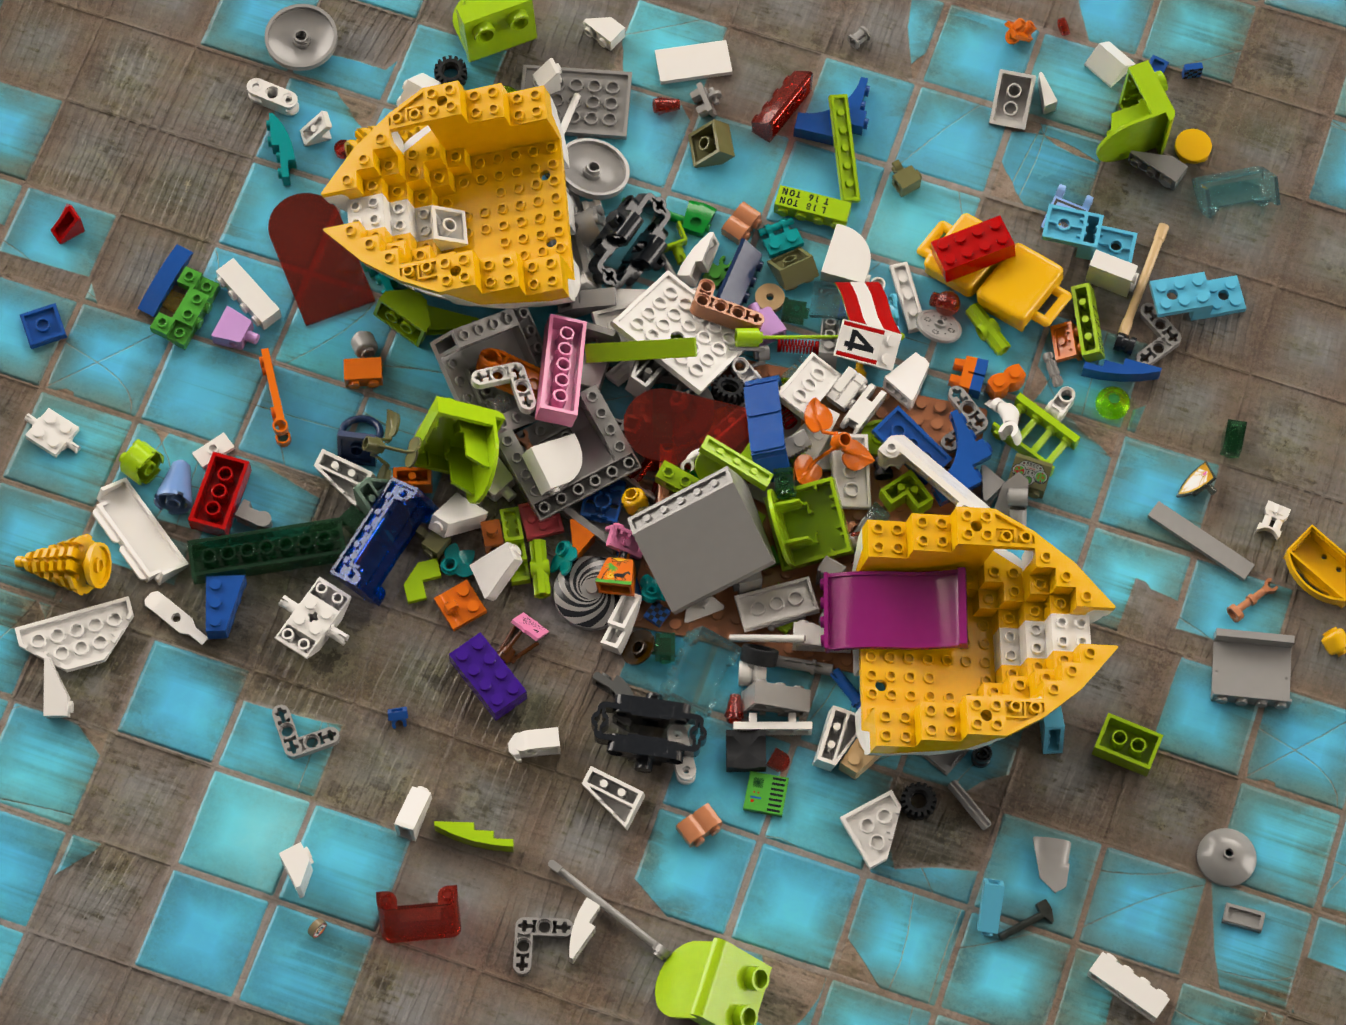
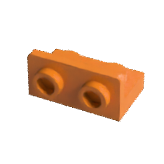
M1072 321L1050 326L1055 361L1059 363L1074 358L1078 361L1083 360L1077 326Z

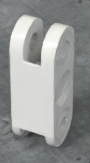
M253 78L247 83L248 96L252 102L286 116H294L298 113V98L292 91L259 78Z
M870 383L843 418L840 428L845 429L847 426H850L854 429L853 434H860L864 426L884 402L887 393L881 390L871 402L869 399L875 392L876 386Z
M673 724L668 728L667 741L679 742L690 746L688 734L683 725ZM685 756L682 764H673L678 782L683 785H689L695 781L696 765L694 757Z

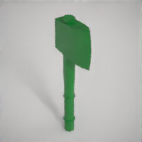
M689 200L685 216L670 211L671 217L669 221L675 223L680 221L685 233L703 238L705 233H709L711 222L717 209L701 202Z

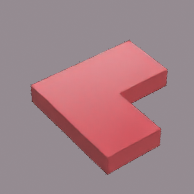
M528 502L518 505L527 542L564 533L560 513L554 514L540 522Z

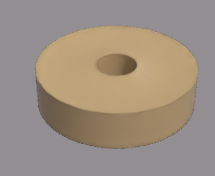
M763 284L755 293V302L758 303L760 309L771 307L774 312H777L784 305L785 294L782 288L776 284Z

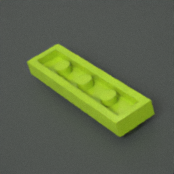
M710 435L706 436L698 452L721 466H728L743 479L763 491L766 490L774 476L770 471Z

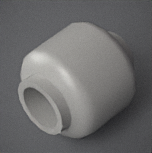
M358 331L351 339V346L357 357L371 358L375 355L378 345L371 332Z

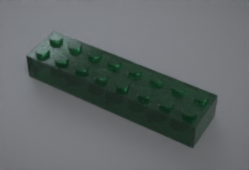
M341 517L187 541L191 576L194 585L206 583V576L245 575V577L348 561Z

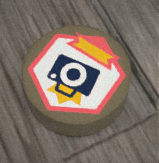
M322 918L316 919L309 926L308 934L314 939L319 937L326 929L327 923Z

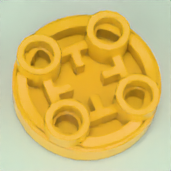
M1187 129L1177 136L1174 148L1182 163L1198 164L1208 159L1212 143L1205 132L1198 129Z

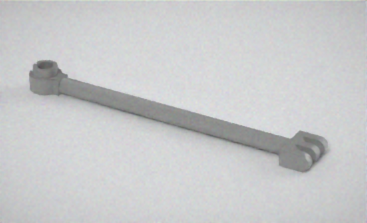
M550 860L548 862V866L555 873L600 905L604 911L655 950L653 954L663 961L669 957L671 952L654 940L556 861Z

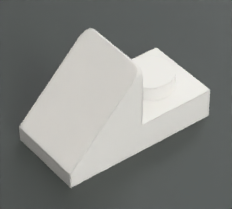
M321 111L300 130L304 146L332 139L329 131L332 128L328 112Z

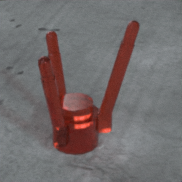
M654 451L651 452L649 457H646L641 464L642 468L634 472L629 478L637 476L643 468L644 470L637 478V482L641 481L648 470L653 472L659 471L660 454ZM655 481L652 487V492L654 493V495L658 484Z

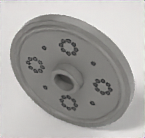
M934 309L924 310L916 319L918 330L925 337L935 342L953 343L961 336L962 327L960 323L946 312Z

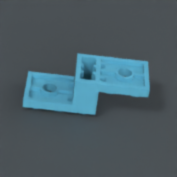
M1049 204L1041 239L1077 247L1075 256L1077 258L1092 260L1095 251L1099 250L1132 263L1138 233L1102 226L1104 215ZM1060 222H1065L1068 224L1069 227L1064 229L1061 228L1058 224ZM1118 244L1120 249L1113 250L1111 245Z
M1205 272L1149 282L1158 318L1189 312L1191 321L1246 311L1237 275L1207 280ZM1174 293L1177 298L1174 300L1169 299L1167 294ZM1224 293L1228 296V299L1222 300L1218 297V294Z

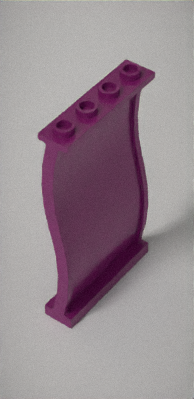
M957 567L954 570L927 572H824V578L820 579V589L824 590V597H820V607L824 609V616L820 617L821 628H824V635H821V647H824L826 653L854 649H968L967 575L965 567Z

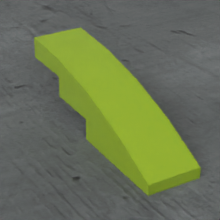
M519 508L499 509L504 542L517 545L522 553L520 556L523 562L512 576L511 584L515 586L531 583Z
M434 821L435 831L453 840L493 851L514 852L513 839L494 838V831L475 830L474 822Z

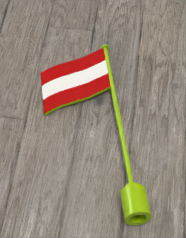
M834 282L842 296L848 320L902 334L901 340L905 338L904 333H900L892 317L887 296L879 282ZM735 328L734 340L736 347H759L760 343H763V339H838V335H763L759 328Z

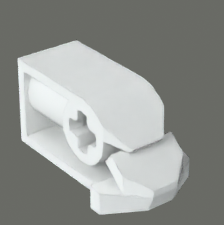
M558 727L515 733L508 743L509 753L518 763H522L521 758L561 754Z

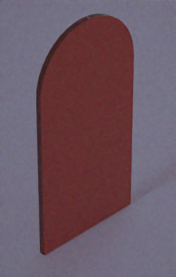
M313 193L295 194L281 201L271 213L268 224L270 239L306 326L375 302L359 260L323 231L324 228L344 224L334 204L327 202L322 196Z
M652 389L638 395L630 403L624 414V433L626 439L638 454L647 459L662 463L666 460L680 467L681 463L692 451L701 447L707 435L740 454L749 443L745 407L671 389ZM689 463L685 464L684 468L690 469Z

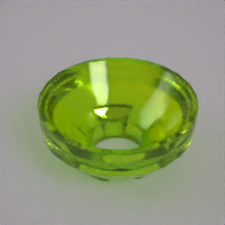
M1109 386L1102 389L1097 395L1096 409L1104 418L1117 420L1127 414L1130 408V398L1123 389ZM1117 395L1120 401L1112 403L1109 401V396Z

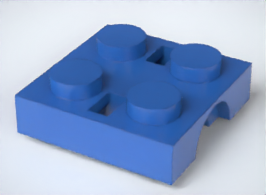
M620 486L606 487L583 499L580 515L590 521L610 525L618 523L622 508L621 497L626 488ZM587 499L593 500L594 504L587 503ZM611 504L617 505L618 509L610 508Z

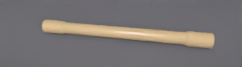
M1159 223L1154 241L1117 335L1121 332L1128 337L1138 306L1162 243L1169 230V226L1165 223Z

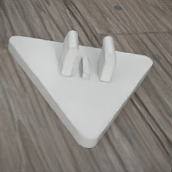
M711 596L686 609L684 622L689 623L724 609V605Z

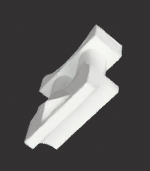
M1268 500L1264 510V519L1262 523L1259 522L1256 533L1260 531L1270 532L1278 541L1282 533L1280 528L1283 522L1287 520L1291 509ZM1271 520L1275 521L1273 527L1269 526Z

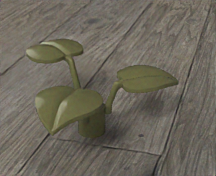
M387 409L384 438H374L367 435L362 444V450L371 452L370 456L383 463L377 478L391 480L392 471L389 470L390 465L378 454H382L385 449L407 454L405 466L412 468L417 461L418 450L422 443L420 437H413L409 442L408 450L385 445V443L388 444L392 441V437L396 436L400 425V415Z

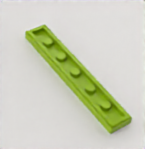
M829 95L828 100L840 198L843 201L859 203L861 200L848 95Z
M696 337L585 344L586 363L696 357Z

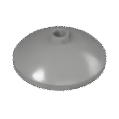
M1220 828L1208 833L1201 840L1196 854L1197 864L1201 873L1212 883L1224 887H1233L1244 883L1252 875L1257 862L1256 851L1249 838L1243 833L1229 828ZM1230 851L1232 856H1227L1225 852Z

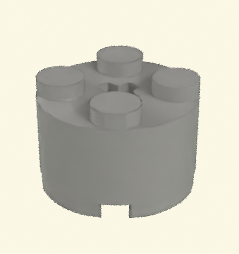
M601 205L593 206L574 215L575 224L577 223L579 228L576 229L577 235L583 245L589 246V249L606 225L605 212Z

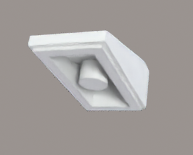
M1040 72L1037 82L1043 114H1047L1056 110L1057 99L1044 74Z

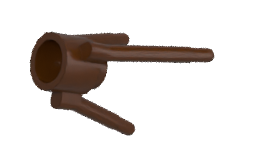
M515 625L512 626L504 642L497 650V654L506 665L509 662L514 664L518 658L539 645L537 641L517 655H514L516 651L512 646L523 633L520 630L511 642L507 644L517 628Z

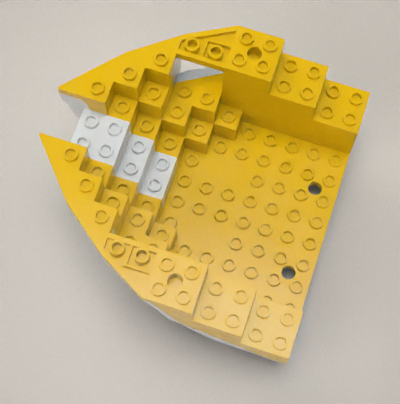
M459 80L422 88L391 111L353 148L321 192L322 197L348 214L347 224L324 228L323 231L367 267L415 291V288L429 296L451 301L453 304L486 308L543 307L574 302L575 297L579 293L581 281L579 266L574 261L572 254L571 235L576 234L573 200L566 191L564 170L570 168L569 156L557 109L547 89L543 85L508 93L502 83L465 91ZM427 125L405 144H403V140L397 132ZM544 174H550L547 180H542ZM431 205L465 211L468 237L467 246L444 251L438 248L432 236ZM550 241H557L555 246L548 247Z
M956 506L951 515L911 513L906 522L867 520L857 539L852 572H927L954 570L957 567L966 568L968 649L853 650L854 676H860L861 706L855 713L856 734L864 750V755L930 756L954 753L965 749L975 750L1002 740L1042 720L1077 694L1118 648L1115 645L1091 644L1090 624L1103 616L1109 615L1116 608L1115 605L1074 561L1035 531L996 509ZM1005 549L1025 550L1022 560ZM878 682L882 683L885 686V690L879 691L875 684Z

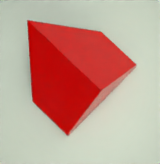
M66 204L58 221L51 228V232L59 244H63L85 231L81 218L70 204Z

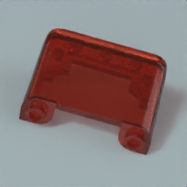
M457 885L442 887L438 892V902L397 906V899L394 893L389 891L376 892L380 930L384 941L399 943L453 938L459 935L462 926Z

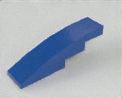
M176 244L159 269L137 309L156 317L163 302H167L174 286L178 285L177 280L185 266L188 265L194 252Z
M1125 358L1124 364L1105 360L1104 365L1100 366L1085 362L1081 376L1107 381L1140 382L1159 379L1162 368Z

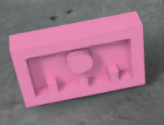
M613 523L605 527V531L609 532L606 542L607 547L618 552H628L630 557L636 560L642 559L643 554L631 530L624 528V525L620 523Z

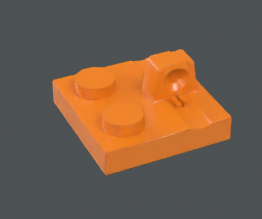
M468 580L461 582L434 598L436 605L453 632L487 613L486 608Z

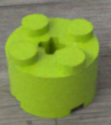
M137 439L127 452L120 455V470L138 485H142L141 483L148 484L159 474L161 469L158 467L160 463H164V456L145 441Z

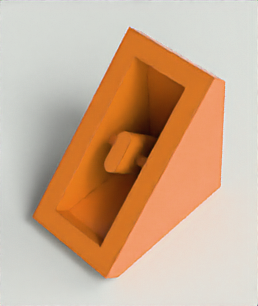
M570 519L572 545L577 549L576 559H578L595 542V534L576 520Z

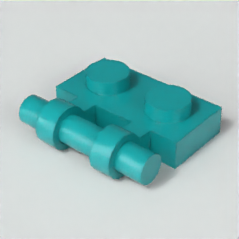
M792 217L782 218L777 223L772 225L766 224L764 228L757 230L760 237L763 235L768 237L763 240V246L769 258L784 254L799 246H804V241L797 227L791 230L788 227L794 224ZM782 229L783 233L774 235V231Z

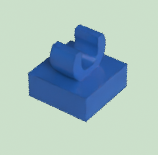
M407 707L387 709L388 720L392 721L393 729H396L395 723L398 720L403 722L404 727L407 726Z

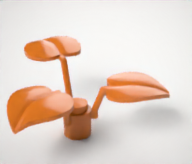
M817 397L808 403L804 412V421L807 428L813 433L821 431L822 434L833 435L830 441L831 448L814 460L808 454H801L794 460L793 470L796 481L802 485L819 480L822 476V468L816 463L834 450L844 452L842 462L851 471L861 470L875 461L870 452L860 442L852 439L849 433L841 432L838 434L837 431H826L832 426L833 417L830 410Z

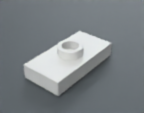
M223 432L194 451L192 455L204 470L208 467L213 452L227 455L235 447Z

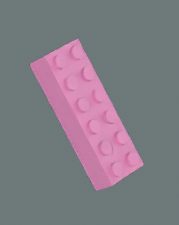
M555 314L549 315L544 330L535 420L567 427L573 426L578 415L587 321Z

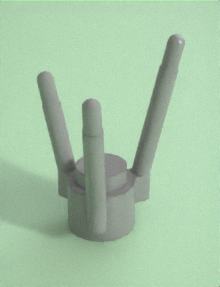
M768 345L759 347H729L731 351H753L754 360H758V362L751 364L753 368L766 365L765 361L770 360Z

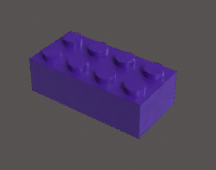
M481 632L449 653L450 663L495 721L527 699L525 688Z

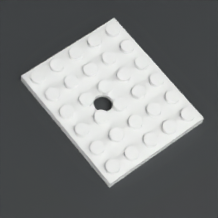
M667 270L612 322L611 326L629 341L671 339L670 335L678 334L683 338L696 337V357L653 360L696 394L700 395L744 351L729 350V347H736L734 340L735 330L701 319L691 313L690 307L695 291Z

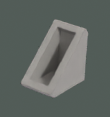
M981 465V500L989 505L999 495L1002 484L1005 481L986 465Z

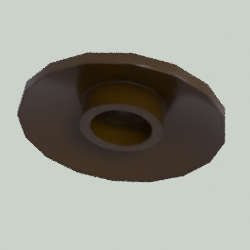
M645 629L636 630L631 633L622 652V658L626 663L639 665L651 656L655 646V639L652 633Z

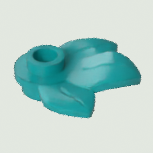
M561 541L556 547V555L552 559L550 572L554 573L560 569L561 574L566 576L572 568V562L577 558V549L573 547L571 542Z
M456 543L449 545L445 550V558L440 563L441 571L445 575L456 574L462 578L473 575L470 564L474 560L475 551H459ZM451 564L454 567L452 569H448L447 565Z
M648 574L643 575L639 583L642 587V599L647 603H654L656 600L666 601L656 580Z

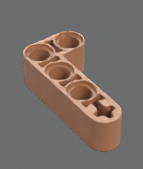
M706 278L700 280L690 307V311L694 316L733 330L735 328L761 329L764 323V316L760 312L713 296L715 290L714 282Z

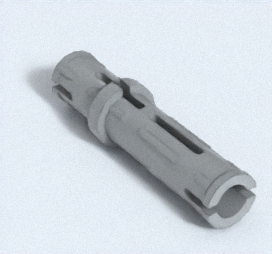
M778 655L776 667L810 672L811 675L816 673L830 676L833 673L834 664L817 662L815 659L810 661Z

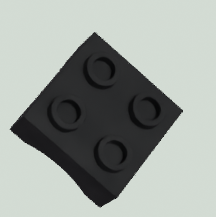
M766 729L752 731L726 730L727 772H766Z

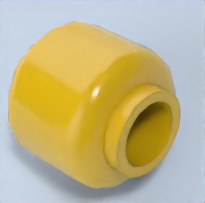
M629 488L621 497L625 511L631 516L640 507L649 506L648 499L640 488Z
M1334 627L1322 634L1324 637L1321 642L1329 655L1337 654L1340 657L1346 653V633L1342 628L1337 629V627Z

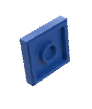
M56 303L20 314L31 349L67 338Z

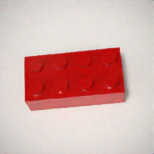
M1000 215L931 242L932 255L946 283L1016 256L1015 243Z
M217 452L212 453L188 518L191 529L228 538L235 514L252 471L249 461Z

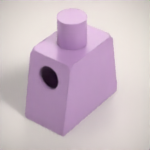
M757 302L748 306L749 309L760 312L764 316V323L760 329L763 335H786V327L771 307L760 309ZM763 339V343H760L759 346H765L778 339Z
M227 306L211 337L214 344L242 350L247 342L256 345L260 334L252 332L254 326L249 318Z

